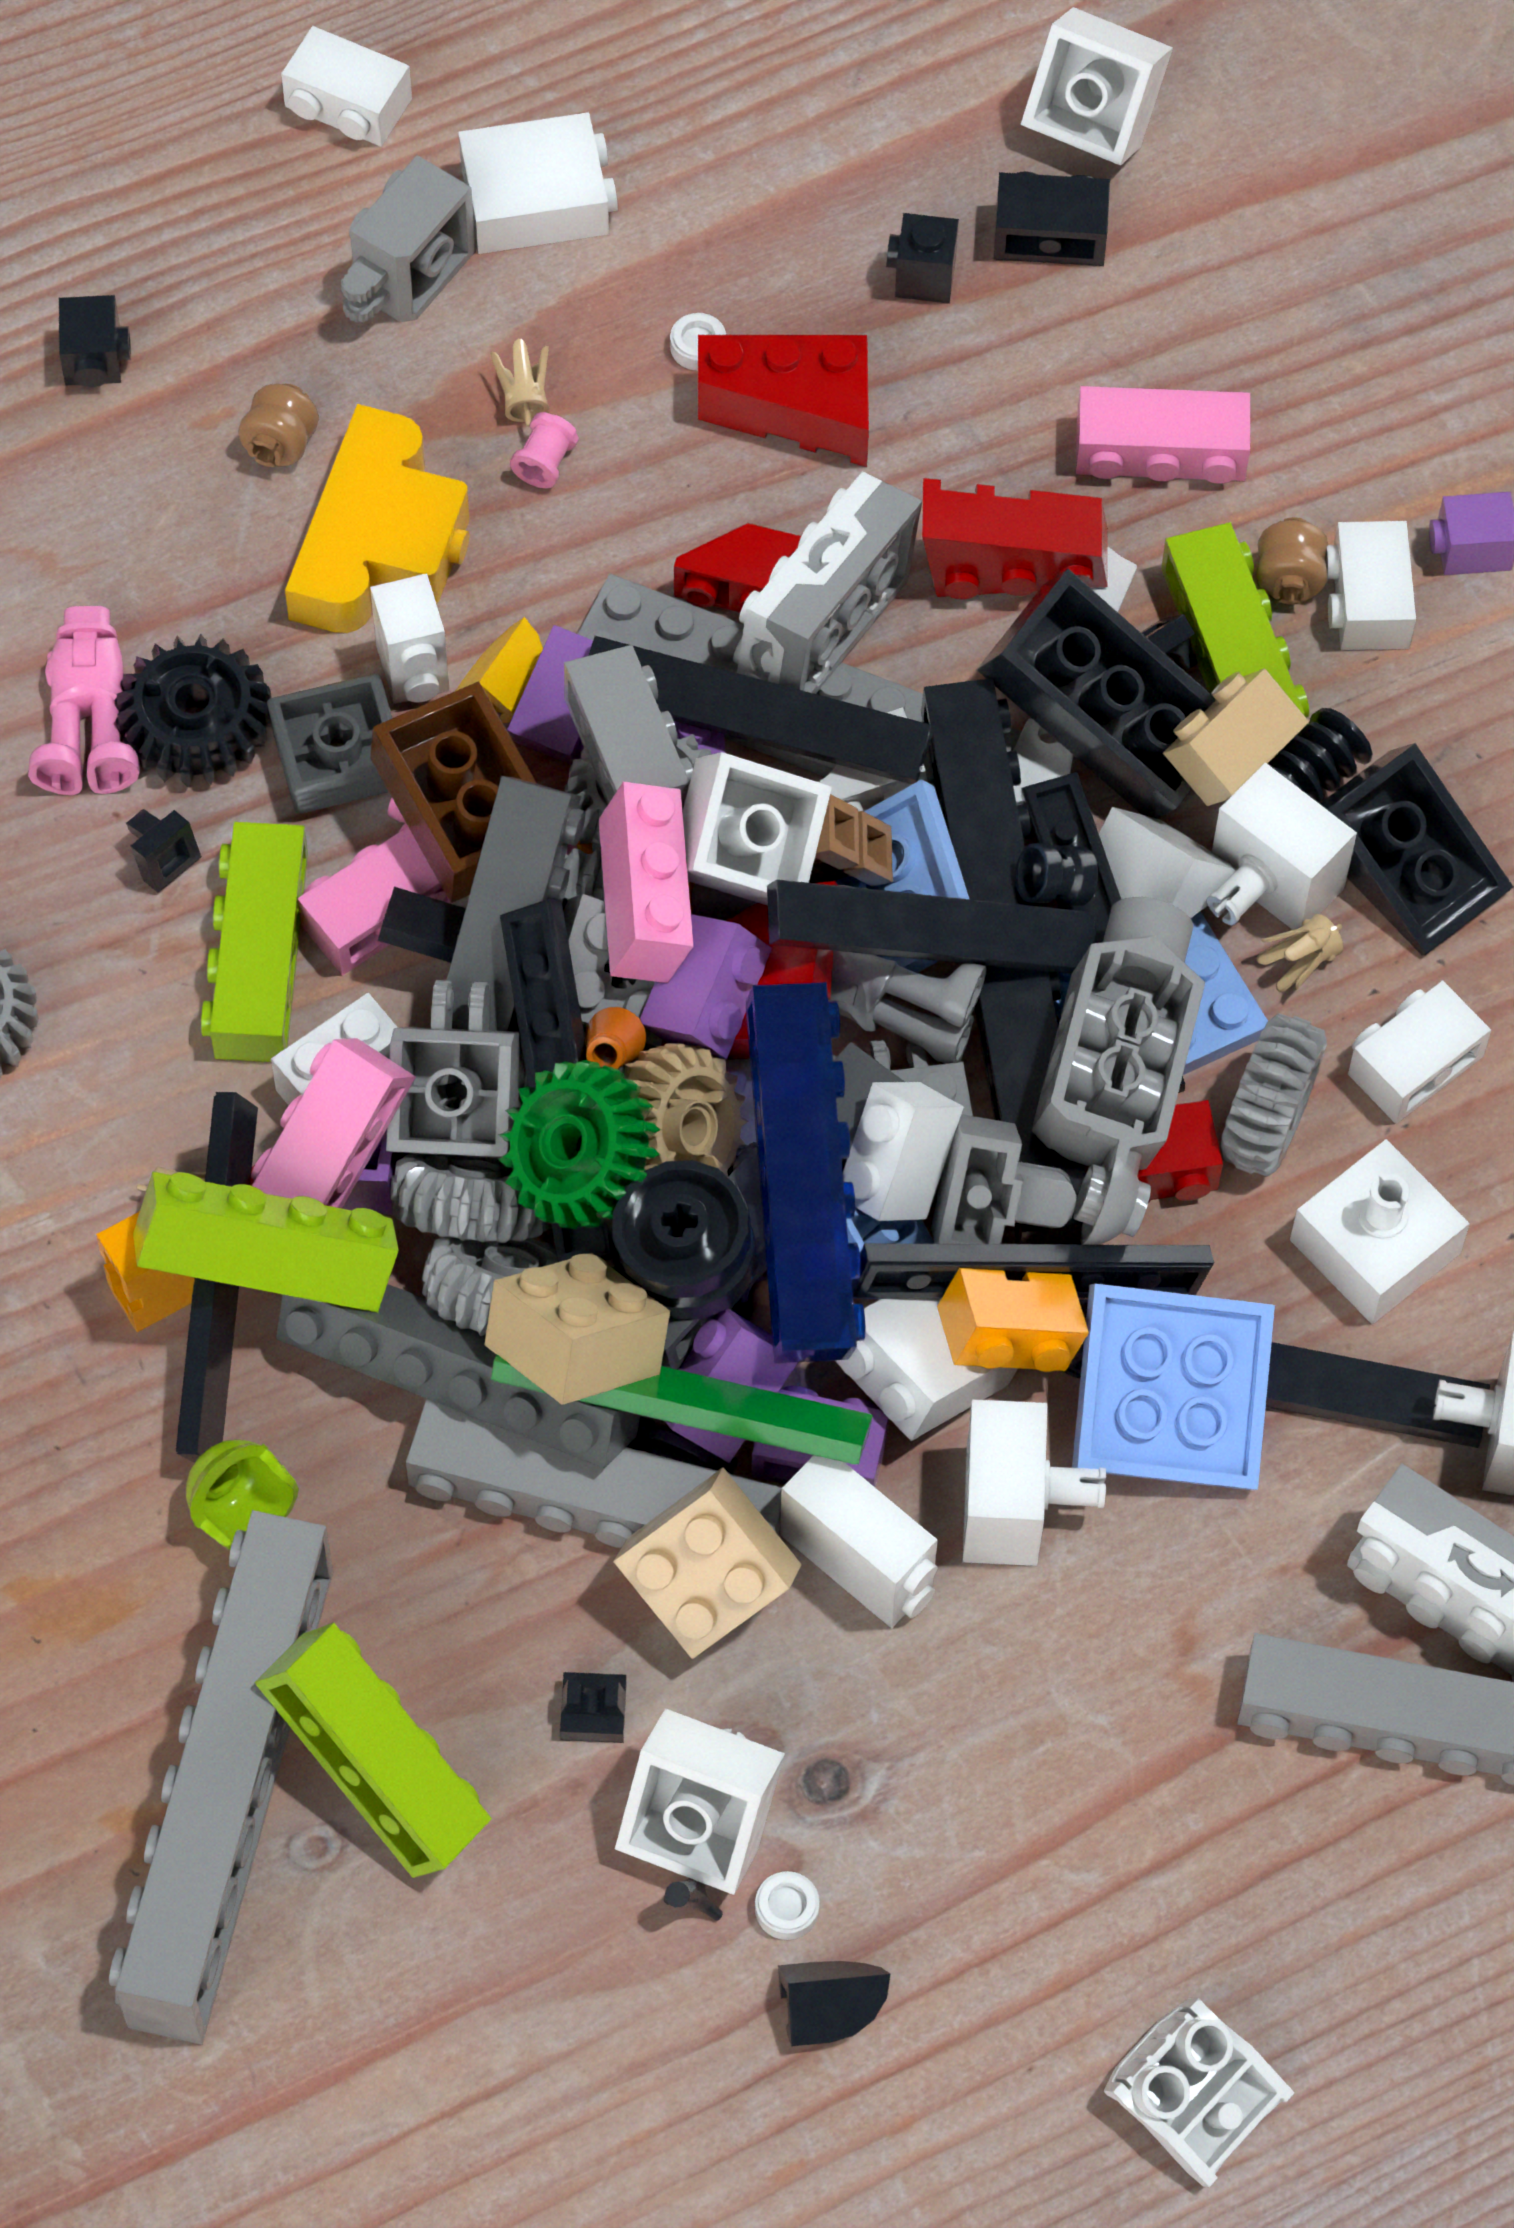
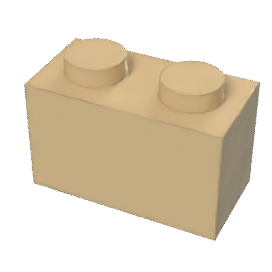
M1265 668L1246 676H1242L1238 671L1223 680L1211 693L1216 701L1205 712L1198 709L1180 722L1173 731L1178 738L1163 752L1206 806L1229 799L1264 763L1268 764L1309 723Z

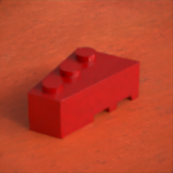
M698 335V420L765 439L767 433L799 442L800 449L816 453L818 448L850 456V463L867 467L869 440L867 335Z
M923 478L922 538L937 597H951L964 600L984 594L1007 593L1013 596H1025L1034 591H1039L1045 583L1067 568L1090 588L1108 587V528L1102 498L1030 490L1029 499L995 496V486L982 484L976 485L975 493L941 490V480Z

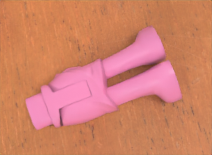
M69 607L64 611V625L57 630V641L53 650L47 655L48 661L45 669L46 679L51 687V703L49 707L50 714L52 715L51 742L36 747L30 755L28 777L33 784L50 792L61 795L80 793L83 785L80 719L92 715L91 752L87 760L88 784L94 793H115L132 785L138 780L139 760L136 751L130 745L120 742V732L116 724L119 710L115 706V699L117 698V693L123 692L121 687L123 662L117 633L110 625V611L106 607Z

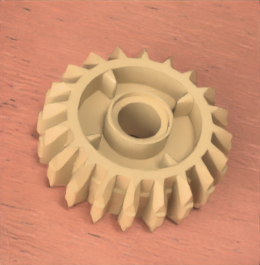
M667 1043L665 1046H657L648 1051H640L638 1061L625 1064V1078L633 1080L637 1085L641 1086L638 1098L646 1099L648 1103L654 1106L645 1121L655 1123L661 1129L649 1138V1147L655 1148L660 1156L651 1160L647 1159L644 1169H650L666 1161L695 1160L716 1167L728 1176L727 1171L735 1163L737 1149L747 1146L740 1138L741 1127L749 1121L740 1116L739 1108L746 1097L734 1091L738 1076L726 1071L725 1059L711 1055L710 1050L702 1049L700 1046Z

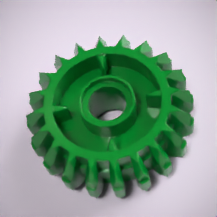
M588 1060L577 1061L576 1064L570 1062L556 1063L554 1072L544 1070L543 1072L535 1073L536 1088L526 1086L525 1088L518 1089L523 1102L521 1108L513 1107L505 1110L511 1119L514 1120L512 1131L507 1130L498 1134L504 1141L510 1143V1151L498 1160L505 1166L514 1168L505 1184L511 1186L513 1190L521 1191L517 1203L522 1204L526 1209L535 1210V1216L539 1217L540 1220L549 1223H559L560 1227L577 1229V1227L582 1226L590 1228L603 1226L605 1218L613 1219V1211L618 1200L626 1194L624 1189L632 1181L642 1182L647 1176V1173L644 1172L647 1159L651 1160L660 1156L655 1148L649 1147V1138L661 1129L655 1123L645 1121L654 1106L648 1103L646 1099L638 1098L641 1086L637 1085L633 1080L624 1079V1073H621L620 1070L605 1065L601 1067L599 1063ZM582 1135V1146L577 1154V1142Z

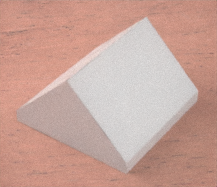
M1112 807L1099 832L1121 899L1148 897L1162 900L1178 907L1190 918L1207 907V898L1212 893H1215L1238 870L1229 862L1164 821L1146 815Z

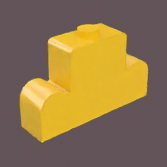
M361 404L356 405L285 588L289 621L337 633L357 631L371 617L372 599L370 587L427 573L437 604L443 593L453 563L459 565L463 563L470 537L469 531H466L470 519L468 487L465 482L425 472L423 436L420 427L412 419Z

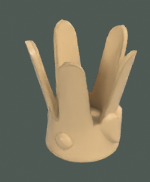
M517 339L513 344L514 377L510 370L504 368L499 355L496 352H490L493 365L505 393V416L508 419L516 422H526V425L530 427V422L536 413L549 412L544 391L549 346L542 348L539 363L531 368L526 343L522 339Z
M1315 914L1311 919H1305L1302 922V926L1298 929L1261 939L1262 942H1271L1289 937L1261 952L1257 956L1256 961L1259 964L1267 965L1284 957L1288 961L1298 960L1277 983L1278 992L1286 991L1295 983V989L1298 990L1322 962L1326 960L1333 961L1337 955L1342 953L1343 941L1339 933L1342 925L1337 924L1335 926L1324 915Z

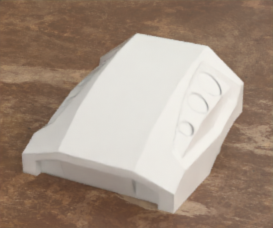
M1188 1998L1158 2020L1115 2067L1104 2089L1107 2096L1117 2100L1130 2114L1140 2121L1181 2167L1203 2187H1210L1218 2178L1215 2174L1221 2165L1261 2120L1280 2102H1287L1294 2094L1293 2090L1253 2046L1223 2023L1199 1998Z

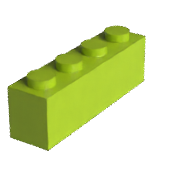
M1231 522L1165 538L1161 569L1178 614L1185 615L1195 633L1189 638L1207 691L1211 694L1223 680L1235 672L1239 671L1242 676H1246L1265 668L1302 714L1308 718L1309 703L1305 690L1301 684H1293L1288 671L1291 667V659L1286 641L1282 636L1275 637L1270 624L1272 621V608L1265 589L1257 590L1253 581L1254 563L1250 548L1245 541L1238 542Z
M234 822L231 844L222 843L219 875L220 879H227L225 896L216 895L213 912L214 931H221L220 948L209 949L207 965L208 983H215L214 1001L204 1000L201 1017L202 1036L211 1037L215 1059L271 1062V1058L288 1047L301 927L297 898L303 895L305 889L308 861L305 825Z
M152 1171L133 1232L137 1267L377 1313L399 1251L392 1218L384 1217L374 1210L367 1208L347 1210L326 1206L320 1201L306 1196H297L291 1199L266 1194L256 1187L245 1184L230 1187L205 1182L195 1175L184 1172L169 1175Z
M335 1623L303 1633L254 1682L412 1878L446 1869L492 1819L479 1803V1796L473 1786L457 1776L440 1755V1748L436 1740L428 1732L415 1724L401 1706L400 1697L394 1688L378 1678L362 1658L357 1642L349 1634L340 1630Z

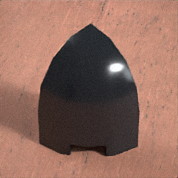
M848 1961L778 1965L781 1999L787 1998L788 2024L786 2025V2032L791 2047L831 2043L856 2035L874 2021L885 2003L891 1974L882 1967Z

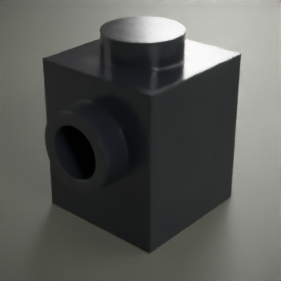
M903 213L901 234H890L886 261L887 268L896 269L895 297L950 303L956 262L959 219Z
M115 295L59 298V355L65 386L98 387L103 384L121 383V360H131V340L129 326L120 327Z

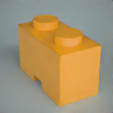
M140 1211L96 1234L101 1256L106 1262L103 1266L108 1286L136 1332L192 1303L194 1277L137 1267L133 1232Z
M959 1268L937 1306L954 1365L982 1366L988 1369L999 1367L1037 1369L1043 1372L1066 1371L1089 1334L1072 1276L1067 1274L1026 1272L1022 1281L1007 1280L1004 1270Z

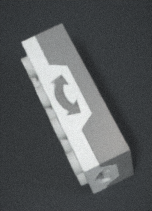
M863 471L847 490L840 488L833 496L823 519L819 523L811 522L807 526L796 551L790 558L782 556L773 568L769 583L761 592L754 590L743 604L739 616V621L744 624L743 636L733 656V661L738 664L737 673L816 694L907 583L922 500Z
M1401 1463L1360 1519L1357 1532L1363 1535V1537L1351 1552L1347 1566L1354 1570L1355 1577L1366 1588L1380 1594L1387 1592L1406 1605L1408 1613L1419 1623L1429 1628L1440 1627L1457 1638L1459 1645L1469 1656L1482 1663L1493 1662L1511 1674L1514 1682V1536Z

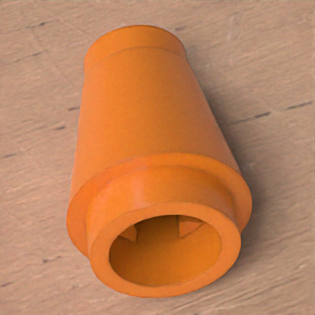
M608 1007L600 1010L590 1019L586 1028V1057L588 1061L597 1062L601 1067L605 1065L618 1069L636 1060L639 1057L640 1051L644 1050L646 1043L645 1028L641 1020L631 1011L621 1007Z

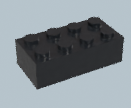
M1067 568L1039 589L981 663L977 671L986 679L993 678L996 688L1140 814L1158 819L1176 809L1192 789L1163 754L1178 738L1173 731L1180 722L1194 711L1201 709L1205 712L1216 699Z

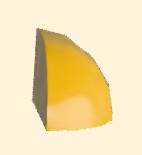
M525 617L510 626L489 646L455 690L457 691L479 681L496 712L502 713L500 719L503 723L511 722L543 650L538 633Z

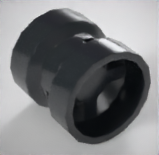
M1029 844L1022 850L1016 865L1015 881L1017 891L1021 898L1028 903L1044 904L1056 899L1062 905L1084 906L1091 900L1098 882L1096 858L1092 851L1086 847L1066 846L1058 851L1051 844Z

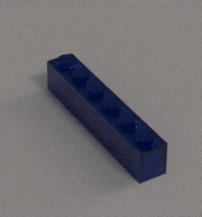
M827 982L753 985L745 1005L774 1364L848 1360L857 1348V1341H864L866 1324L863 1304H853L852 1280H859L860 1252L857 1242L848 1243L846 1219H854L855 1193L852 1182H843L841 1159L849 1158L850 1133L847 1121H838L836 1098H844L845 1094L844 1066L842 1061H833L831 1042L832 1038H839L840 1034L837 1001H828Z

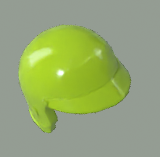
M240 1439L220 1442L211 1446L199 1456L189 1471L186 1482V1500L194 1525L198 1529L201 1528L229 1550H231L236 1531L238 1529L247 1530L252 1510L287 1517L298 1497L299 1488L295 1479L272 1452L268 1450L269 1448L265 1444L259 1445L255 1442Z

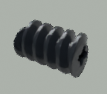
M1321 708L1311 715L1309 723L1268 765L1317 803H1320L1323 800L1322 788L1331 792L1340 787L1339 775L1346 778L1352 777L1357 773L1356 762L1363 765L1371 762L1373 753L1370 742L1353 721L1332 708Z

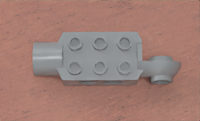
M1129 897L1114 903L1111 908L1103 943L1091 944L1073 971L1031 1130L1047 1148L1055 1150L1068 1160L1089 1166L1078 1192L1076 1209L1073 1215L1075 1220L1083 1222L1080 1237L1082 1245L1102 1244L1114 1239L1121 1233L1133 1237L1142 1223L1150 1198L1151 1186L1138 1180V1171L1148 1167L1167 1141L1205 982L1185 964L1193 931L1192 920L1178 907L1154 898Z

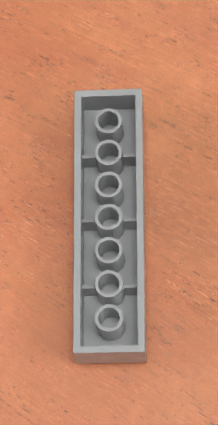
M252 1510L247 1530L238 1529L233 1538L229 1566L236 1569L230 1589L221 1587L217 1594L212 1623L219 1626L214 1646H204L198 1660L195 1680L196 1683L202 1684L197 1705H187L182 1716L178 1739L179 1743L185 1744L180 1765L170 1764L166 1772L161 1801L168 1803L162 1826L153 1825L150 1829L144 1853V1862L151 1864L145 1887L136 1885L131 1894L126 1921L127 1924L134 1926L128 1947L117 1948L109 1974V1985L116 1987L115 2004L120 2005L127 2028L203 2045L291 1728L254 1682L303 1633L319 1627L334 1573L326 1526Z

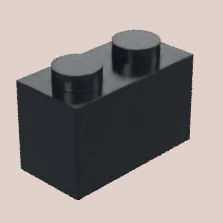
M1028 171L1017 173L999 172L993 259L1104 266L1108 233L1110 179L1092 178L1087 175H1074L1071 177L1038 175Z

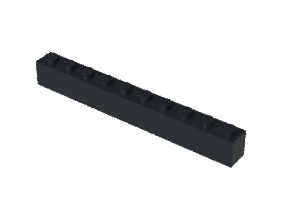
M993 678L924 687L921 716L923 723L933 726L928 755L934 788L969 899L1036 906L1035 903H1028L1021 898L1015 881L1018 858L1025 848L1023 839H1030L1031 827L1026 803H1016L1013 786H1020L1021 773L1016 750L1007 751L1004 734L1011 732V719L1007 699H997ZM986 966L985 980L974 1010L994 1120L1015 1123L1022 1142L1018 1162L1063 1170L1070 1178L1077 1199L1086 1174L1084 1168L1086 1165L1068 1160L1055 1150L1047 1148L1031 1131L1060 1021L1057 1020L1054 1001L1061 999L1059 973ZM1072 1215V1218L1060 1228L1051 1229L1015 1223L1017 1244L1082 1245L1080 1237L1083 1222L1075 1220Z

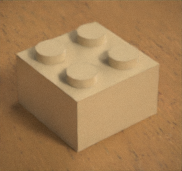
M593 1253L578 1254L565 1261L543 1267L527 1268L522 1273L494 1280L484 1345L563 1405L659 1375L670 1310L649 1296L642 1287L633 1284L607 1265V1262Z
M724 1467L629 1536L613 1561L692 1659L790 1589L802 1565Z

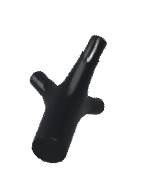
M688 1878L685 1881L673 1882L666 1888L664 1902L667 1905L675 1908L689 1907L697 1909L714 1921L720 1920L723 1915L722 1910L708 1898L705 1889L706 1884Z

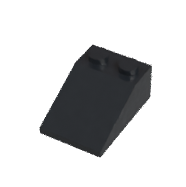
M1416 743L1388 751L1319 803L1357 832L1347 878L1421 956L1428 954L1514 888Z

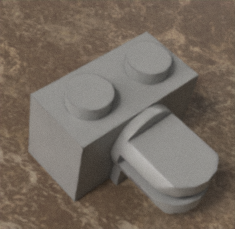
M961 1114L943 1168L934 1210L931 1232L935 1244H1001L1005 1225L1014 1227L1015 1223L1051 1229L1064 1226L1072 1218L1076 1209V1194L1068 1174L1059 1168L1018 1162L1022 1142L1015 1123Z

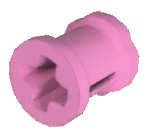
M540 412L536 413L531 420L530 428L532 432L523 449L517 450L510 459V467L514 474L524 482L538 488L547 489L556 484L559 478L557 468L566 451L573 450L579 437L575 427L567 420L558 415Z

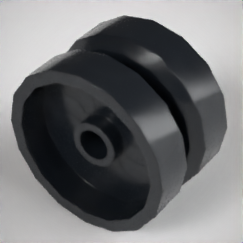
M695 1160L666 1161L645 1170L644 1172L647 1173L645 1179L641 1182L632 1181L624 1189L626 1194L618 1200L613 1211V1241L624 1277L633 1284L642 1287L649 1296L670 1310L669 1318L674 1320L704 1319L727 1309L747 1290L756 1269V1240L751 1226L748 1206L738 1185L720 1169Z

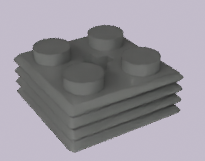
M370 674L270 698L267 701L271 728L295 812L305 813L389 792L370 759L373 727L392 719L379 674ZM341 740L343 746L333 747L330 745V742Z

